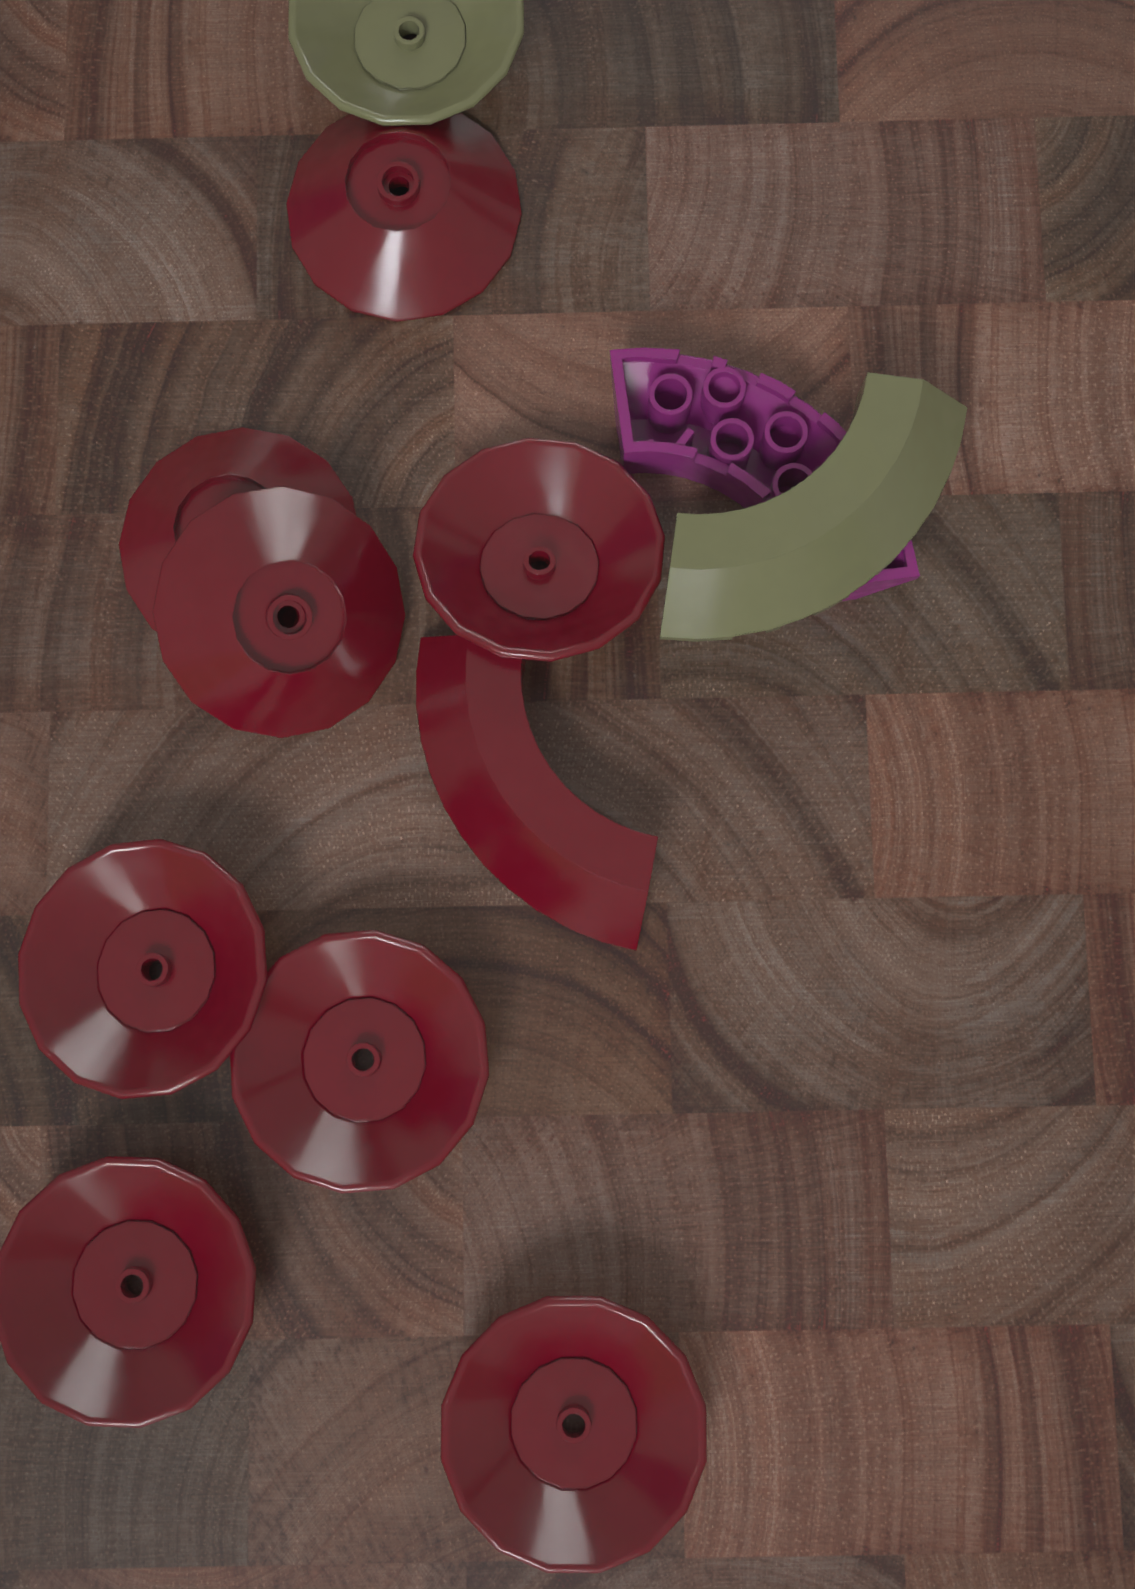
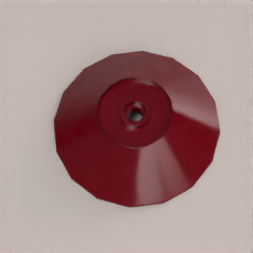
M461 112L431 125L382 126L352 114L343 117L327 126L298 161L286 203L292 248L315 286L352 312L394 322L442 316L483 293L511 257L522 217L515 169L494 136ZM398 187L409 189L406 194L401 196L392 194V191Z
M244 427L196 436L157 461L129 499L119 541L126 590L150 627L156 631L152 611L163 560L192 519L235 493L286 486L331 497L356 515L352 496L328 461L288 435ZM284 606L278 612V622L282 626H290L295 622L297 614L292 606Z
M528 437L481 449L442 477L419 513L413 559L426 601L457 636L500 657L552 662L600 649L639 620L661 582L665 535L650 494L618 461L577 442ZM534 562H544L548 567L536 570L531 567V564Z
M286 486L232 494L192 519L161 564L152 611L162 660L189 700L234 730L277 738L329 729L368 703L396 662L405 620V609L397 567L372 527L331 497ZM284 606H292L297 614L295 622L290 626L280 625L277 618L279 610Z
M164 839L114 843L68 867L35 906L18 953L19 1005L38 1049L75 1084L119 1099L172 1095L217 1071L250 1032L267 984L265 929L244 885L208 853ZM159 960L163 967L162 974L158 979L153 980L149 974V969L155 961Z
M376 929L324 934L279 957L267 971V984L250 1032L230 1054L232 1098L254 1144L293 1178L341 1194L395 1189L439 1166L474 1125L490 1075L486 1024L463 978L425 945ZM364 1048L370 1050L374 1056L372 1067L365 1071L359 1069L355 1063L357 1052Z
M106 1156L59 1174L19 1210L0 1249V1342L7 1364L40 1403L87 1426L143 1428L190 1410L230 1373L253 1324L257 1268L240 1218L205 1179L161 1158ZM131 1274L137 1275L142 1279L143 1290L141 1294H134L128 1289L127 1279Z
M545 1296L499 1316L461 1355L441 1404L440 1460L460 1512L498 1552L546 1573H602L650 1552L687 1513L707 1462L706 1403L686 1355L648 1316L602 1296ZM570 1414H577L584 1419L585 1425L578 1432H570L564 1427L563 1420Z

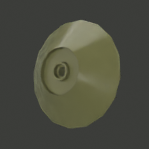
M288 0V40L306 80L339 110L382 126L431 125L473 108L508 74L524 36V0ZM407 35H417V37L412 40L403 39V37Z

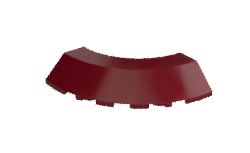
M457 635L421 637L416 668V710L420 740L430 776L443 807L463 840L480 862L503 885L537 912L544 914L572 931L597 941L636 951L658 836L632 830L597 813L578 799L550 768L538 748L525 712L524 672L526 659L500 657Z

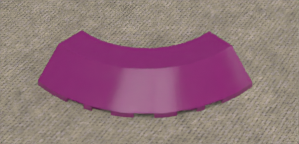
M644 347L610 350L615 422L621 465L630 474H665L689 479L717 490L742 507L748 508L777 497L804 481L835 451L847 432L827 413L824 412L821 415L808 403L795 396L796 391L784 383L763 373L757 376L749 371L727 365L728 360L713 356V360L683 355L680 354L679 349ZM912 540L909 541L891 564L878 575L876 574L866 584L852 592L843 601L855 600L918 579L920 573Z

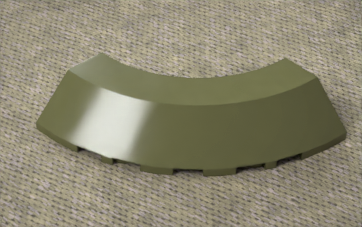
M867 372L856 397L853 418L846 435L826 461L804 481L777 497L745 509L712 514L677 513L660 639L700 642L732 640L736 636L762 631L768 633L812 614H819L849 597L852 592L866 584L892 563L916 535L936 505L951 474L961 444L967 407L924 379Z

